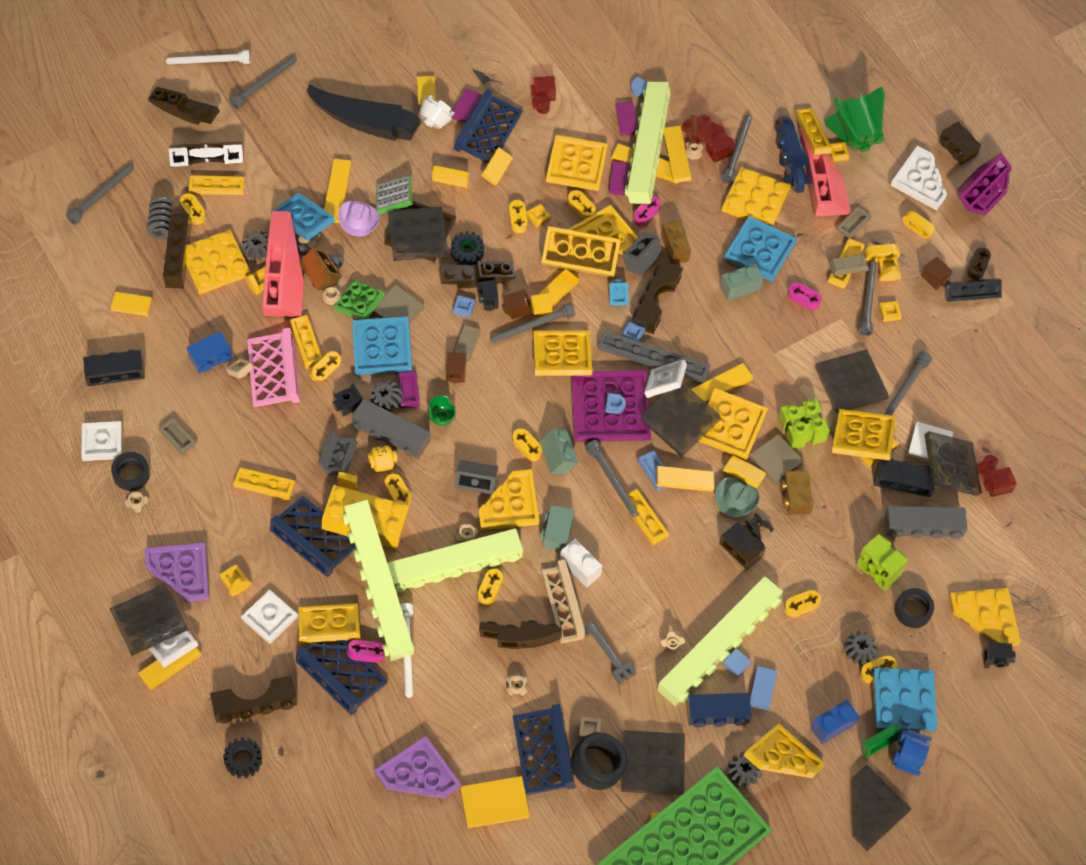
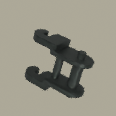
M757 513L754 514L752 520H745V526L751 530V534L760 540L761 537L756 532L759 527L769 528L770 532L774 531L772 525L767 520L764 521ZM758 521L760 524L754 527L752 524Z

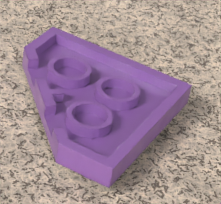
M205 542L145 548L146 569L188 602L209 600Z
M426 736L374 770L375 775L385 789L445 799L461 787V783Z

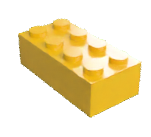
M548 226L541 263L544 266L614 278L621 239Z
M333 485L322 517L321 529L348 536L347 532H350L349 525L344 524L342 513H345L344 506L368 500L381 545L397 550L408 518L409 505Z

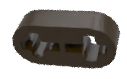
M981 247L976 249L968 269V276L973 280H980L985 274L991 258V253L988 249ZM980 255L984 256L982 261L979 260ZM976 266L980 267L978 273L974 272Z

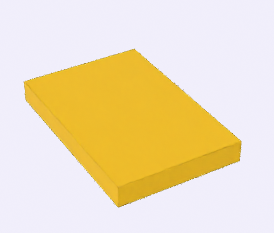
M358 603L298 607L299 643L360 639Z
M522 776L460 787L467 829L530 817Z

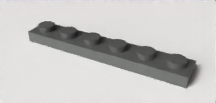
M608 331L603 332L598 344V350L654 368L685 360L687 367L684 378L699 383L706 381L711 366Z

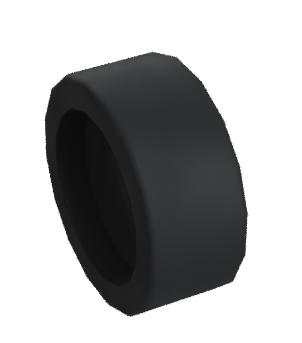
M126 452L120 454L112 463L111 473L114 482L123 490L135 491L140 489L150 478L147 460L139 453ZM128 463H137L142 467V473L132 480L121 478L119 470Z
M909 588L900 594L894 610L897 619L903 625L910 628H920L929 622L935 607L933 599L927 592L918 588ZM907 599L919 600L926 607V612L922 617H912L904 611L903 603Z

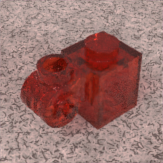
M554 76L533 77V84L530 85V94L534 95L532 109H536L540 114H547L550 111V101H556Z
M691 115L689 119L683 122L681 130L686 133L685 136L698 144L709 143L716 123L711 121V118L707 115Z
M709 123L706 126L705 132L707 139L706 152L716 163L733 154L735 143L727 135L722 124Z
M987 455L981 463L977 464L978 473L983 474L985 478V490L989 491L991 497L1013 492L1017 483L1011 468L1007 467L997 470L998 459L993 455Z

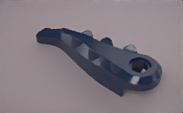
M781 115L775 122L779 125L776 131L780 134L777 148L781 149L782 154L780 165L785 167L787 173L784 181L790 183L793 191L802 193L804 192V185L808 184V178L803 166L810 163L804 153L792 120L787 115Z

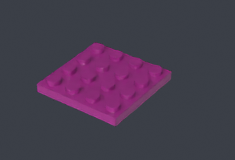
M592 371V375H571L574 442L594 440L651 441L649 398L644 393L647 386V371ZM608 393L619 394L625 398L626 405L623 412L619 414L605 412Z

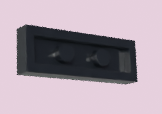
M1000 278L946 282L947 302L1002 298V280Z

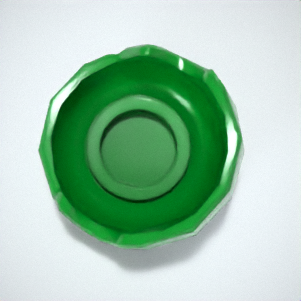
M438 395L429 401L427 415L435 425L446 426L455 419L456 407L450 403L449 397Z

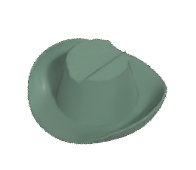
M735 477L723 479L718 484L715 492L718 508L727 516L735 518L751 513L757 507L760 500L759 492L755 487Z

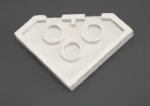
M917 146L892 180L891 186L937 211L946 199L947 193L943 189L942 179L934 163L935 158L933 154Z

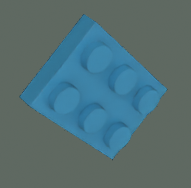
M297 193L272 210L290 212L294 232L307 241L335 222L333 215L300 193Z

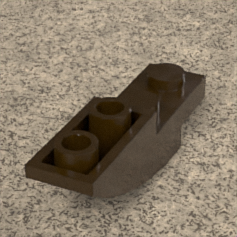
M156 86L148 98L149 102L163 111L196 125H199L200 122L212 124L220 112L217 106L188 99L184 93Z
M477 261L476 265L439 266L441 284L457 285V289L476 288L477 282L496 280V284L513 280L516 277L513 261Z
M534 620L522 621L520 628L512 624H507L506 626L498 625L493 621L480 622L479 627L480 637L497 639L499 648H534L553 643L562 638V627L552 623L547 625L539 624Z

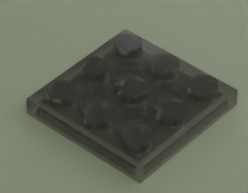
M442 206L387 211L393 261L448 256Z
M868 349L815 364L816 372L835 414L839 413V409L851 410L886 400L889 397Z
M682 382L680 388L666 392L640 417V420L683 457L721 420L722 416Z
M931 431L925 433L924 437L933 486L974 496L982 494L973 442Z
M162 584L109 608L131 656L188 631V627L166 584Z
M623 730V747L627 753L628 764L622 776L621 792L668 795L684 794L685 734Z

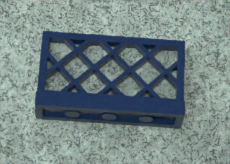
M489 89L485 90L457 137L453 148L459 153L463 150L486 163L491 158L485 156L483 151L492 150L494 154L496 148L502 149L523 113L522 110L493 96V91ZM492 102L498 104L500 109L493 111L491 107ZM511 111L517 114V116L508 119L506 112ZM502 113L505 120L497 121L495 115ZM491 116L493 122L485 124L483 117ZM507 124L508 130L501 132L499 125ZM495 126L497 133L489 134L487 127ZM484 129L485 135L477 136L476 130ZM499 137L501 143L493 145L491 138ZM487 139L490 146L481 147L479 141ZM476 141L478 148L472 149L467 144Z
M302 496L281 515H275L270 520V531L328 578L333 573V569L356 549L355 544L352 543L350 547H341V540L349 541V537L340 534L326 535V530L324 529V535H312V529H321L322 524H312V517H320L322 519L324 512ZM304 504L309 508V512H297V508ZM286 517H295V524H287L283 520ZM298 517H309V524H298ZM298 529H309L310 535H301L298 533ZM313 540H324V547H315ZM327 540H338V547H327ZM327 552H338L339 557L333 561L327 556Z
M346 640L337 641V645H325V642L321 644L322 642H312L305 649L302 647L298 650L295 662L351 716L357 712L360 705L388 683V680L369 662L339 658V650L347 651L349 643ZM313 649H323L322 657H314L310 652ZM325 649L337 650V658L325 657ZM325 662L336 663V670H327L324 667ZM339 663H351V671H339ZM353 664H362L365 667V672L353 671ZM339 676H350V684H342L338 680ZM353 676L365 677V685L353 684ZM367 677H375L380 682L377 685H367ZM353 689L364 690V696L358 700L353 695Z
M556 704L552 705V708L514 715L513 721L525 794L531 795L567 788L568 790L576 788L573 769H571V757L561 705ZM550 715L551 721L546 727L538 723L541 716ZM527 719L532 723L524 731L519 728L518 721ZM535 725L544 730L538 739L529 734ZM546 733L554 737V741L549 747L541 742ZM526 737L535 741L529 751L522 747V742ZM538 744L547 749L541 759L532 753ZM550 752L557 756V761L553 766L544 761ZM530 756L538 761L533 770L525 766V762ZM541 764L550 769L544 778L535 773ZM553 771L560 775L561 783L552 784L547 781ZM533 775L541 780L538 787L529 789L528 782Z

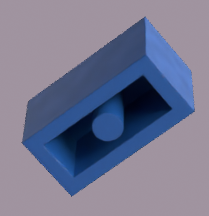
M221 331L186 347L188 357L198 374L207 372L212 367L220 363H226L232 358L231 348Z
M847 699L815 718L811 725V730L821 744H824L854 726L859 715Z

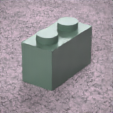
M753 264L723 274L720 288L727 301L761 290L763 276L757 265Z
M551 429L539 441L550 474L566 475L578 463L567 430Z
M551 505L550 512L546 511L544 523H547V527L542 529L540 540L544 541L543 548L561 551L568 545L574 509Z

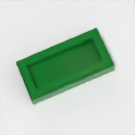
M896 723L864 741L862 744V754L868 758L898 741L901 731L899 725Z

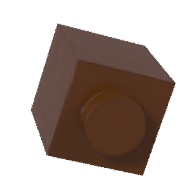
M936 257L924 266L921 276L937 290L941 286L945 287L946 282H950L952 270L940 258Z
M524 289L503 296V311L512 320L533 313L531 299Z
M448 352L446 381L465 383L466 353Z

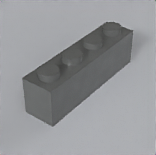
M365 399L362 400L352 415V425L355 429L370 434L376 440L386 442L392 448L402 450L410 457L414 456L419 459L430 442L429 431Z
M888 506L885 512L886 536L895 538L912 536L913 538L931 536L932 538L951 537L958 539L964 537L968 529L966 509L964 507Z

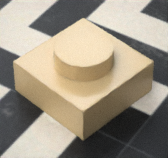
M241 358L226 368L228 375L239 379L245 377L248 372L254 369L251 362Z
M581 716L579 739L588 734L600 732L601 719Z

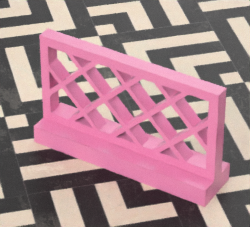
M290 328L282 329L283 333L247 339L249 362L252 363L254 368L250 371L254 407L291 400L293 403L301 402L295 341ZM281 339V344L277 349L271 346L274 340ZM261 343L264 345L259 352L253 350L254 344ZM267 348L273 351L268 359L262 356ZM277 354L283 357V360L278 365L272 362ZM261 358L265 363L260 368L254 366V363ZM269 364L275 367L270 375L263 372ZM278 371L284 373V377L280 381L273 378ZM260 374L266 377V380L261 385L256 383V379ZM270 381H273L277 385L270 392L265 387ZM282 387L286 390V395L278 397L275 393ZM262 390L268 394L263 400L257 399Z

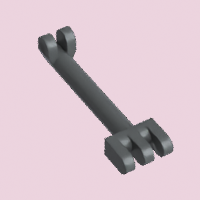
M593 621L584 627L585 634L587 636L589 634L593 635L615 666L616 670L612 672V675L619 684L624 682L620 676L621 674L625 680L630 678L627 670L632 676L637 674L629 661L624 665Z

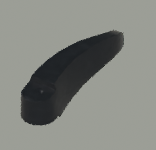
M311 84L307 88L311 100L322 111L339 122L367 134L396 141L397 138L410 141L422 123L416 114L402 109L401 105L340 96L318 89Z

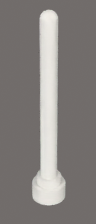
M242 50L239 54L168 57L166 59L167 64L239 61L240 63L243 62V64L251 63L250 50Z
M402 603L400 606L410 635V618L413 614V605ZM410 655L403 657L405 696L407 698L413 696L412 660Z

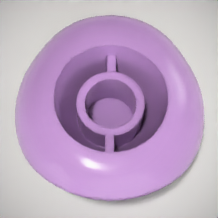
M347 201L339 208L338 217L340 224L350 235L365 236L372 232L379 224L380 214L367 203Z

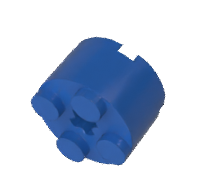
M909 729L903 731L897 744L901 746L900 751H896L891 764L895 765L897 770L919 777L921 771H918V769L920 770L921 766H924L930 747L928 743L932 737Z

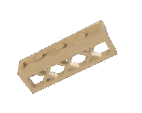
M559 560L557 567L544 569L541 573L555 624L562 627V630L566 625L574 630L575 635L564 637L562 632V638L560 639L562 644L584 639L585 629L566 560ZM558 573L559 580L554 584L548 580L547 575ZM555 590L564 594L561 602L553 598ZM561 607L569 612L566 620L558 616L557 612Z

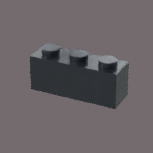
M128 350L127 352L120 353L111 352L104 355L83 357L87 386L145 379L141 350Z
M892 458L890 460L879 459L874 486L931 498L935 489L937 469L928 465L921 466L909 461L901 462Z

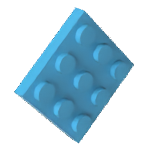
M748 216L726 252L724 259L741 268L756 264L763 278L773 282L796 245L797 238Z
M408 316L352 320L355 375L412 371Z
M874 668L872 670L875 730H885L896 723L901 730L905 731L907 729L912 731L937 730L934 670Z

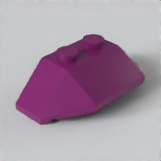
M1003 153L998 154L979 166L957 189L958 198L968 211L986 215L1007 193L1009 172H1011L1012 166Z

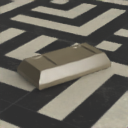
M857 206L836 227V230L851 239L872 216Z
M864 254L829 260L833 276L869 271Z
M463 325L453 353H466V361L470 362L481 330Z
M174 417L158 428L181 454H184L197 444Z

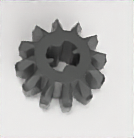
M255 230L253 234L247 233L246 238L242 240L241 246L246 258L251 257L252 261L258 259L261 262L262 257H267L268 233L264 234L262 230L259 233H256Z
M390 380L387 383L382 381L381 385L375 384L376 389L371 390V402L391 413L394 407L398 408V403L403 402L401 398L404 396L398 384Z
M860 630L857 631L856 635L851 633L849 639H846L844 643L846 646L844 653H848L847 660L853 658L854 664L860 661L862 666L865 665L866 661H873V657H876L878 654L876 650L878 643L874 642L875 636L869 638L868 631L864 635H862Z
M743 751L740 753V757L734 755L732 757L733 761L728 763L730 769L727 771V774L732 776L731 782L737 780L738 787H741L742 783H744L746 788L750 787V783L756 785L757 779H760L762 776L761 770L744 756ZM743 767L747 768V772L742 771Z

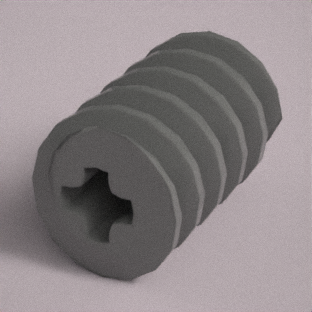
M166 197L154 198L149 203L147 233L157 239L168 238L173 203Z

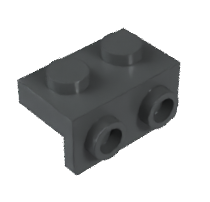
M330 432L319 458L318 465L327 475H338L339 472L347 473L358 444L355 438H338L334 432Z

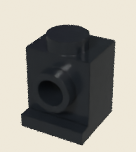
M496 280L477 282V295L479 303H483V309L486 311L498 309L499 297Z
M353 383L349 388L334 394L332 404L337 412L340 411L344 417L356 411L363 398Z
M988 642L984 648V668H989L990 665L1003 668L1009 666L1010 663H1015L1016 653L1013 651L1012 644Z

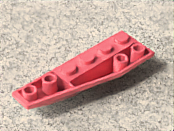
M799 127L802 148L810 163L805 166L814 215H849L851 212L845 182L831 154L814 155L801 127Z
M272 211L265 268L264 316L301 317L304 280L291 213Z

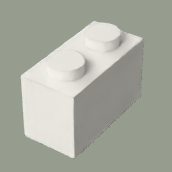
M576 539L561 550L560 560H566L568 570L586 588L601 576L602 565Z

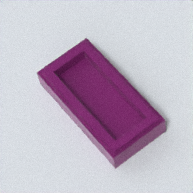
M465 89L453 110L454 115L452 118L466 123L480 101L482 94Z
M616 103L620 135L636 134L638 126L634 103Z
M613 161L609 194L626 196L625 187L629 183L628 172L631 169L630 163Z
M416 371L398 372V385L404 395L401 397L403 401L400 403L401 409L420 407Z

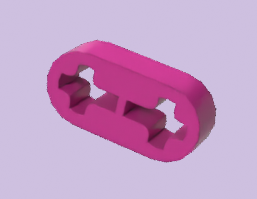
M652 196L651 204H641L634 212V223L638 226H646L659 212L660 200Z
M801 283L790 285L788 297L792 301L810 310H815L820 306L821 295Z
M353 640L349 643L347 649L348 657L356 661L379 663L385 657L382 648L383 644L380 642Z

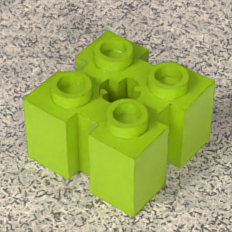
M817 398L803 401L801 407L791 404L780 409L778 420L782 430H787L786 440L793 450L805 447L808 441H811L812 445L827 441L830 430L825 418H820L822 410Z
M878 534L862 549L861 557L856 565L867 575L870 574L874 578V582L886 591L901 577L908 559H906L903 552L894 551L891 548V542Z

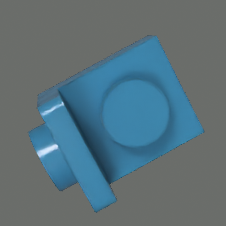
M612 280V283L608 284L609 306H628V283H623V280Z

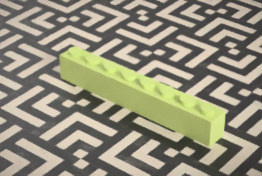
M648 82L647 88L643 91L642 115L638 117L639 130H636L637 142L633 144L634 157H631L629 184L625 187V195L628 196L630 203L651 204L671 95L668 82Z
M368 500L344 506L345 513H342L344 524L349 525L350 532H347L349 541L355 544L356 550L353 553L356 562L360 561L362 569H359L361 580H366L368 586L365 588V593L368 600L372 599L373 606L370 608L373 618H377L379 625L376 626L378 635L384 638L385 644L382 645L385 657L389 656L390 661L413 655L414 647Z
M515 528L392 561L387 564L396 593H400L407 588H419L426 583H437L444 578L459 577L466 572H478L488 566L496 567L503 562H515L522 558L523 548Z
M764 577L659 682L657 691L674 706L679 702L684 703L688 695H690L689 692L693 688L697 689L703 683V678L706 675L710 676L716 670L718 662H724L730 655L729 651L733 647L735 649L738 648L743 642L742 638L746 634L749 636L756 629L755 625L759 621L763 622L768 617V612L780 605L783 591L768 578Z

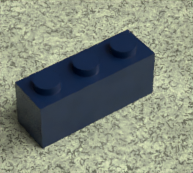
M749 693L688 695L686 701L688 725H694V727H704L711 724L717 727L725 726L726 724L743 726L750 722L752 716Z

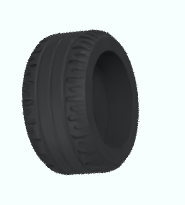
M595 732L583 737L574 748L571 755V769H573L572 772L578 781L586 785V787L604 790L614 786L624 775L627 769L628 757L625 748L618 739H615L612 735L610 736V734ZM593 748L606 753L611 759L613 772L601 774L593 770L586 761L585 750Z

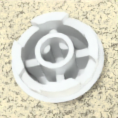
M428 95L425 100H422L419 116L427 126L441 129L452 121L454 112H450L451 108L441 100L434 101L432 100L433 96Z

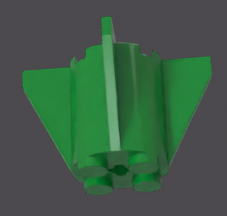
M879 87L868 95H860V99L857 100L854 97L848 100L833 99L837 107V113L824 120L826 127L852 150L860 149V152H865L870 149V146L885 141L882 131L885 101L883 87Z

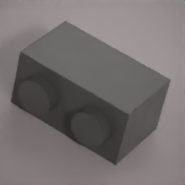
M643 232L623 254L627 271L642 276L662 254L658 236Z
M460 460L456 472L455 488L493 494L499 466Z

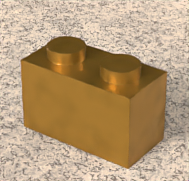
M676 220L663 223L661 237L671 263L688 262L691 247L681 221Z
M311 248L300 261L304 273L310 278L313 287L317 290L325 291L328 287H334L342 277L325 249Z
M809 470L786 471L784 478L781 479V490L785 491L783 505L784 508H787L788 515L811 514L814 503Z

